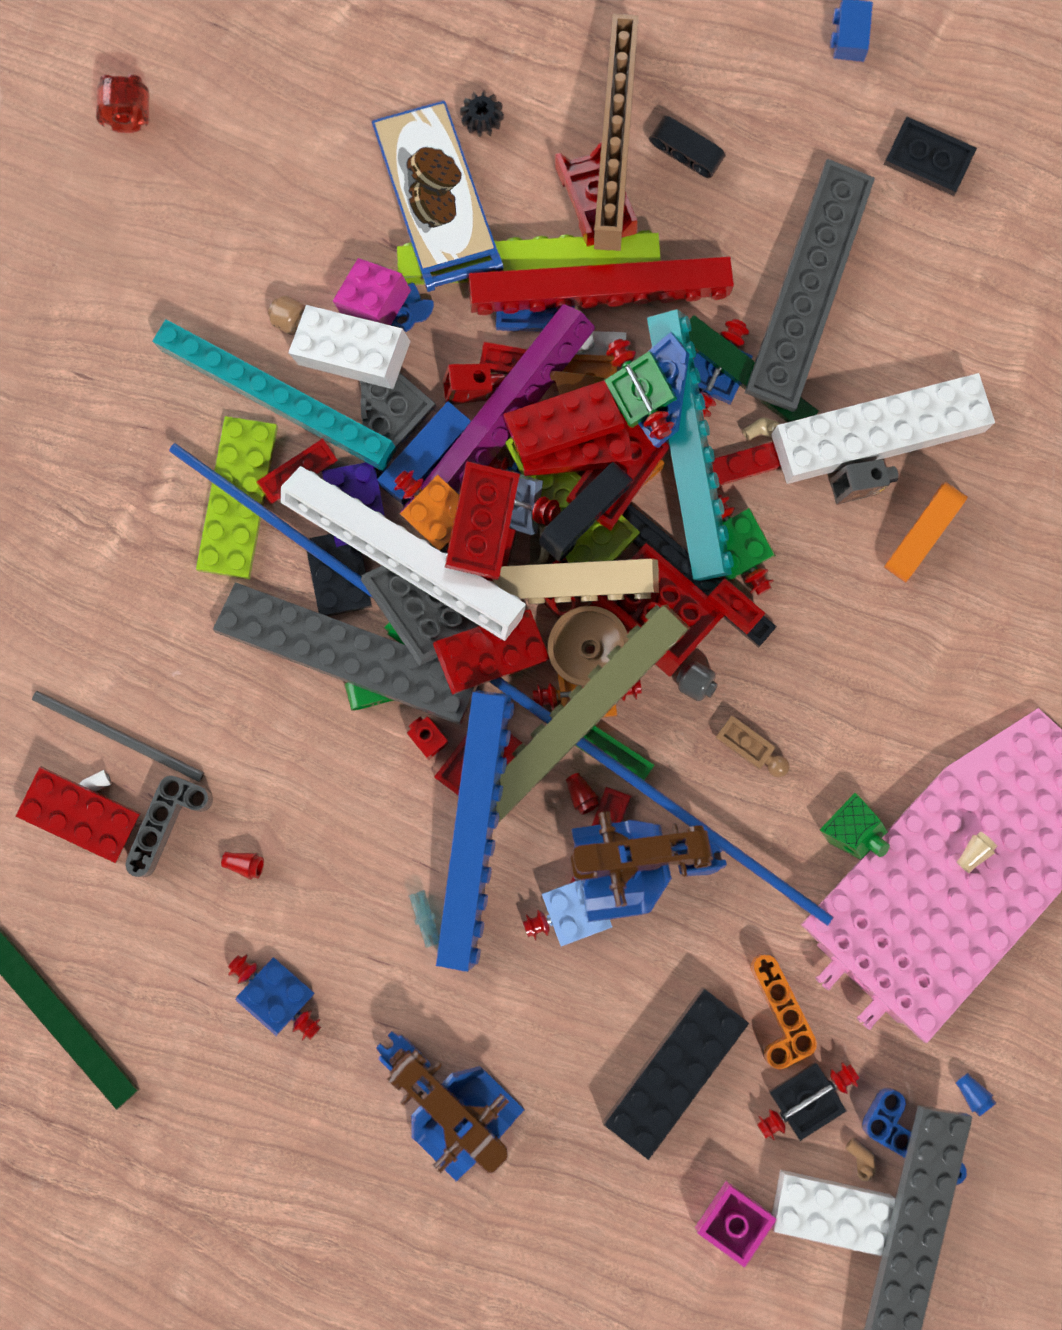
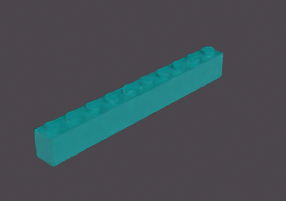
M676 309L647 317L652 347L672 332L690 354L679 431L668 440L693 579L704 581L731 575V567H733L734 563L731 552L727 550L726 541L729 540V534L726 525H723L721 516L724 514V506L722 500L718 499L717 488H719V479L712 466L715 456L712 447L708 444L707 438L710 435V428L707 420H704L703 409H705V401L698 388L701 378L693 360L696 357V350L689 338L691 323L687 315Z
M167 319L164 320L152 341L161 352L383 472L397 450L392 440Z

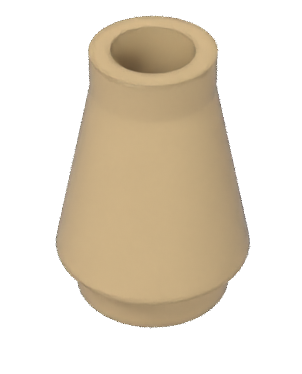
M979 832L976 836H972L956 863L967 873H970L974 868L995 854L994 850L997 848V845L984 833Z

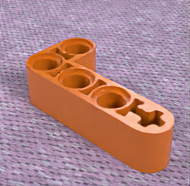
M944 481L883 568L906 583L963 506L968 496Z
M757 955L751 962V971L783 1034V1037L769 1043L765 1047L763 1055L765 1061L775 1069H783L813 1054L817 1047V1041L776 959L770 955ZM760 961L770 962L771 966L768 967V972L772 977L777 975L778 979L769 980L765 972L759 971L758 968L762 966ZM779 984L783 987L784 994L782 998L774 1000L771 997L770 991L774 985ZM787 1010H793L796 1013V1021L792 1025H786L783 1021V1015ZM805 1035L809 1040V1045L805 1050H798L796 1040L798 1037ZM775 1048H782L784 1051L783 1060L774 1063L771 1060L772 1051Z

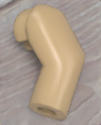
M762 417L742 429V433L748 441L759 434L772 437L771 434L780 423Z

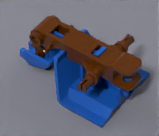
M606 811L605 815L604 812L598 814L601 825L571 829L574 842L573 854L570 857L572 875L576 880L582 881L588 922L650 913L672 879L669 865H678L679 873L683 877L711 875L727 865L726 860H717L714 857L715 853H720L723 850L709 841L708 833L704 830V826L701 825L690 827L687 829V832L679 833L678 826L674 823L672 825L673 834L663 835L661 825L637 820L611 823L610 812Z
M391 1031L388 1037L393 1041V1046L386 1048L383 1044L379 1043L376 1049L381 1054L379 1061L390 1071V1076L387 1080L398 1091L403 1088L408 1093L401 1100V1105H405L411 1098L420 1105L411 1115V1138L436 1161L433 1166L435 1169L438 1168L439 1173L445 1170L456 1182L476 1162L486 1172H495L508 1158L507 1147L501 1141V1136L525 1109L481 1066L451 1073L441 1084L434 1074L442 1067V1063L438 1062L429 1071L430 1062L404 1035H398ZM415 1083L428 1094L425 1098L422 1097L424 1092L420 1091L418 1093L413 1087Z

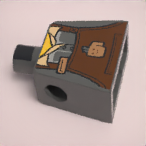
M881 459L846 465L830 479L836 505L877 495L887 488L890 483L897 482L899 474L895 466L886 468L884 461Z

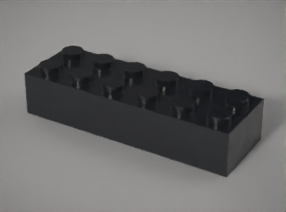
M701 987L602 1121L603 1125L649 1161L747 1028L749 1022Z

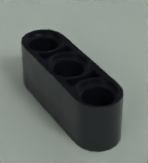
M664 116L649 137V141L654 147L705 178H711L726 157L725 152L718 145L669 116Z

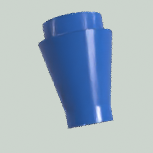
M969 1073L955 1082L972 1113L975 1111L978 1116H981L996 1104L992 1098L994 1095L973 1079Z

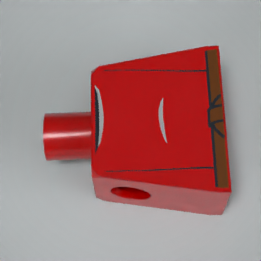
M448 364L442 380L445 404L447 401L452 405L488 400L492 390H496L505 379L504 373L491 374L489 364Z

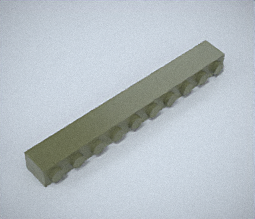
M667 604L661 608L656 605L645 616L648 621L641 628L638 625L635 626L627 634L626 637L629 641L622 648L617 645L606 656L609 661L603 668L600 665L596 666L587 676L590 681L584 687L579 684L568 695L571 698L569 703L565 707L562 704L556 707L549 715L552 720L546 726L541 723L530 734L533 740L527 746L522 743L512 753L515 758L508 765L506 764L505 772L500 776L499 785L503 786V793L500 802L497 801L496 812L499 813V822L690 629Z

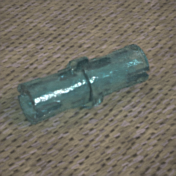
M425 890L409 895L408 898H410L416 916L414 922L415 925H419L425 948L433 946V944H439L440 936L434 922L436 916L435 913H431Z

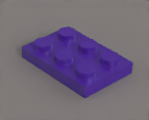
M364 462L322 471L324 481L331 485H336L342 492L352 498L359 499L368 508L385 516L376 468ZM334 536L336 547L347 545V543Z

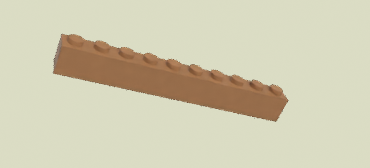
M613 14L594 232V249L621 251L638 15Z

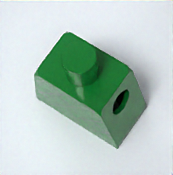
M856 793L820 829L828 843L860 860L869 851H872L878 857H883L890 848V844L882 839L888 833L882 821Z

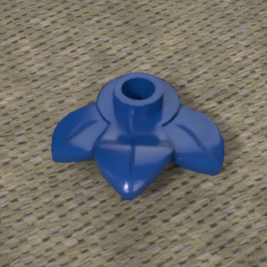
M414 283L408 285L411 291L391 326L402 328L404 332L411 330L415 323L427 320L434 308L433 300L420 299L419 291ZM406 317L407 321L401 324L398 322L399 318Z

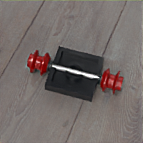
M813 1062L768 1091L781 1112L778 1114L777 1111L769 1109V1116L764 1119L758 1116L761 1122L756 1125L765 1139L771 1137L774 1141V1133L777 1131L785 1134L786 1125L784 1122H788L798 1140L801 1141L847 1112L835 1091L838 1089L839 1092L847 1094V1087L852 1084L858 1087L856 1081L860 1078L851 1064L845 1066L842 1062V1070L839 1072L831 1069V1080L828 1081L817 1062Z

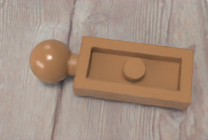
M734 716L728 719L715 737L758 770L765 763L768 765L769 773L778 778L785 776L789 771V762L786 758L771 755L776 747Z

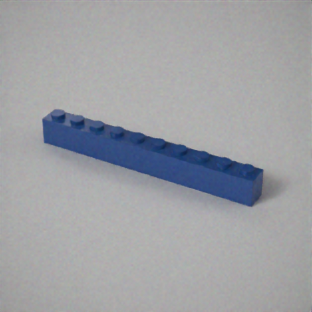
M481 690L472 693L436 966L468 972L479 963L481 949L477 948L478 938L482 937L484 931V921H481L482 910L485 911L488 903V894H485L486 883L490 882L492 868L488 867L489 857L493 856L495 850V840L492 839L493 829L497 828L499 822V813L496 812L497 801L500 802L503 793V786L499 784L500 776L504 774L507 759L503 757L504 747H507L510 741V730H507L508 719L512 718L514 712V703L511 702L512 695Z

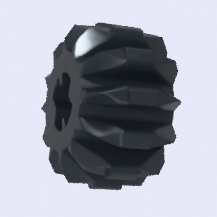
M485 90L481 93V96H478L473 91L472 99L465 98L464 107L460 109L462 125L468 126L470 134L477 130L479 137L485 131L491 136L492 128L499 130V121L504 119V113L501 111L503 109L501 101L496 102L494 94L487 97Z

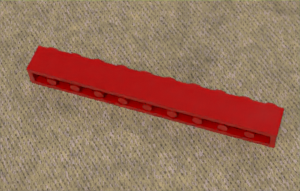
M731 256L469 273L468 288L471 313L490 315L496 311L513 314L519 310L530 309L532 312H540L545 310V308H556L559 310L563 304L569 307L575 305L588 309L601 304L617 307L634 302L636 305H644L650 301L671 303L676 299H686V301L693 302L706 297H712L713 300H721L730 296L734 288Z

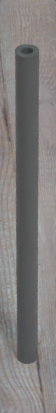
M36 691L32 697L33 701L198 782L204 776V772L39 691Z

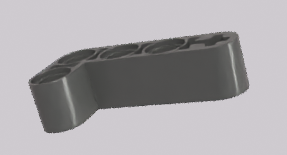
M166 776L158 785L126 859L125 866L128 873L135 877L144 878L150 876L156 869L182 806L198 812L206 811L213 803L211 792L206 788L176 776ZM172 782H177L179 784V791L176 795L170 796L168 786ZM197 792L204 794V802L200 806H195L192 800ZM166 807L168 809V817L164 821H159L157 812L160 808ZM154 832L157 835V843L149 847L146 843V838L149 833ZM141 849L150 851L152 854L146 855V853H141ZM138 860L142 861L146 865L145 869H139L136 862Z

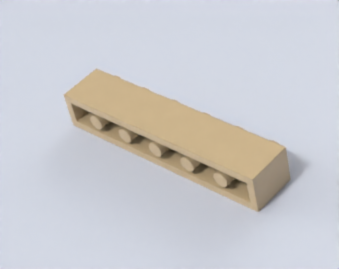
M639 559L501 567L499 579H493V582L510 595H515L519 599H528V604L545 603V598H555V603L571 602V597L581 596V601H598L597 595H608V600H624V594H634L635 599L651 598V593H659L658 560Z

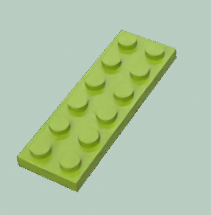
M225 416L214 471L264 506L265 495L256 481L270 473L278 426L273 423ZM214 483L211 486L196 570L198 572L250 579L261 517Z

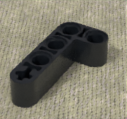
M615 462L609 464L544 529L539 544L558 562H561L573 550L577 540L629 489L634 480Z

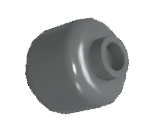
M696 661L690 665L686 663L676 679V682L679 683V691L696 701H702L706 696L711 698L718 686V683L714 682L716 673Z

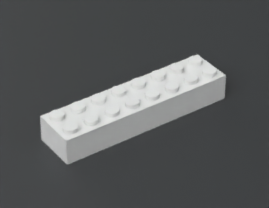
M977 373L777 425L771 435L786 484L839 471L846 465L880 460L984 433L995 424V420L980 375Z

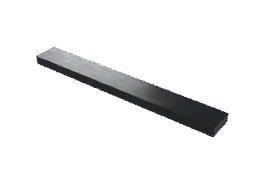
M630 504L622 516L640 532V535L633 543L640 549L647 543L709 596L722 580L718 577L704 581L694 580L689 552L633 505ZM726 616L723 617L758 648L777 627L763 616L752 630L746 634Z

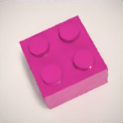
M358 258L334 297L333 302L341 314L391 326L411 290L402 273Z
M725 1181L696 1224L695 1230L697 1234L745 1268L777 1219L770 1211L731 1183Z

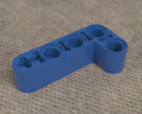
M883 1088L877 1093L863 1118L862 1128L869 1137L906 1158L912 1132L897 1124L905 1109L906 1101L900 1092L891 1088ZM894 1094L897 1101L896 1105L891 1109H886L884 1104L885 1098ZM881 1119L883 1129L881 1132L873 1134L871 1124L873 1121ZM901 1134H906L907 1144L903 1148H897L896 1138ZM963 1163L961 1164L957 1185L966 1179L967 1170Z

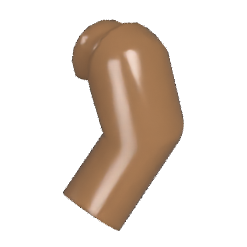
M852 1138L845 1149L857 1158V1175L860 1180L870 1181L875 1175L876 1170L874 1154L856 1139Z

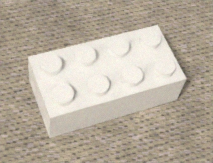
M306 305L288 353L300 366L394 389L411 341L402 328Z
M780 1170L772 1214L777 1220L771 1228L777 1233L882 1256L895 1198L883 1192Z

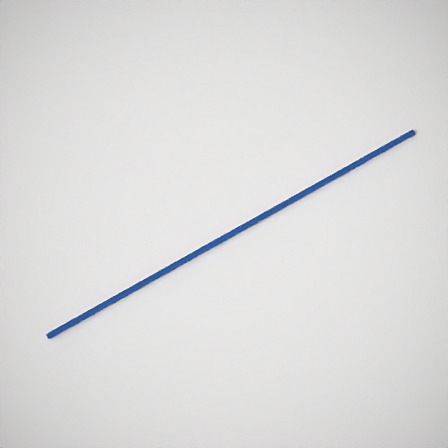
M174 443L170 447L169 452L372 597L362 583L360 575L178 444ZM503 678L490 681L492 685L506 695H512L511 698L546 724L552 720L549 716L551 714L549 711ZM585 737L576 744L689 827L704 826L710 842L828 926L832 921L833 916Z

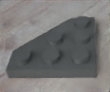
M400 372L394 389L360 381L362 425L392 440L397 449L436 407V404Z

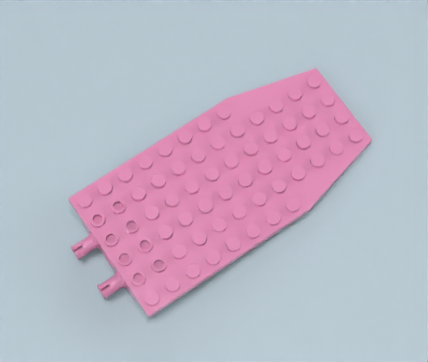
M1039 708L951 763L940 772L887 830L888 833L882 837L883 840L890 844L886 855L878 857L872 851H869L818 905L833 916L828 926L811 914L801 924L819 942L817 946L832 961L815 979L819 983L822 982V986L829 991L835 982L846 973L872 998L873 1001L857 1016L860 1023L863 1022V1026L871 1030L872 1026L886 1012L897 1023H904L920 1040L927 1043L1062 891V729ZM982 832L997 845V848L994 850L995 854L974 868L970 873H967L956 862L960 859L972 836Z

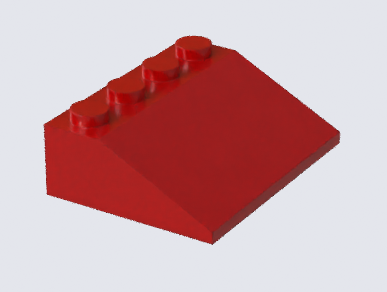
M645 543L630 560H658L659 593H651V598L635 599L634 594H624V600H608V595H597L598 601H592L590 606L601 607L612 612L623 623L628 634L635 626L638 625L641 628L648 621L645 616L656 605L661 608L667 604L690 627L655 663L658 668L671 677L725 615L706 600L708 596Z

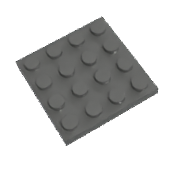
M449 543L440 552L447 553ZM383 565L362 575V583L419 666L437 658L432 644L435 641L480 626Z

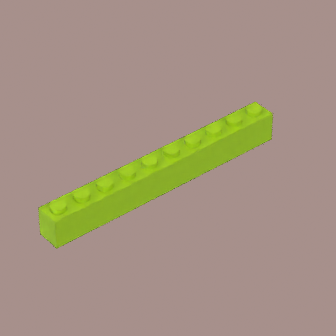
M649 230L639 231L637 234L623 237L621 251L594 249V245L587 247L583 237H574L570 234L561 235L559 238L536 236L528 240H522L519 237H512L507 239V241H496L494 239L504 271L660 261L659 233H652ZM412 243L397 246L398 272L402 273L408 285L411 283L425 285ZM489 255L433 271L430 274L432 277L490 261L491 257ZM466 278V279H463V280H459V281H456V282H452V283L468 282V279H469V278Z

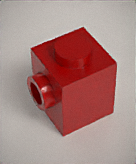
M420 716L408 726L410 728L407 732L408 736L428 760L449 744L448 740L428 716L424 719Z

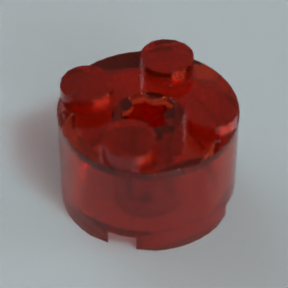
M128 75L127 77L101 76L100 82L97 85L96 119L103 127L104 124L112 126V131L119 133L138 132L141 130L142 125H148L150 92L147 86L142 83V78L137 75Z

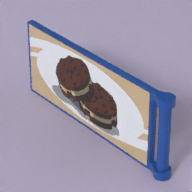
M441 101L373 120V129L427 292L434 291L435 287L469 278V273L491 272L494 270L495 272L504 271L501 257L497 251L446 102ZM489 255L491 257L490 261L432 277L430 274L433 271Z

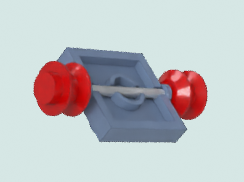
M520 474L510 529L530 535L536 534L538 524L544 523V525L548 526L561 513L560 504L557 500L541 497L542 480L528 476L524 477V475Z

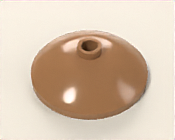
M582 606L570 610L555 623L550 632L548 654L551 664L563 679L574 685L580 684L584 687L590 681L587 677L589 673L598 665L603 668L609 661L606 656L617 645L622 648L629 641L626 637L627 631L619 618L604 608ZM594 646L595 652L587 654V647Z

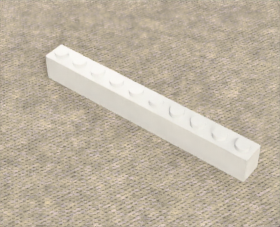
M300 466L281 486L282 504L505 641L522 620L526 604L517 596L510 595L499 588L494 582L488 581L481 576L444 568L447 553L440 552L426 540L412 535L403 526L394 524L380 512H375L368 508L359 499L350 497L336 485H331L321 479L316 473Z

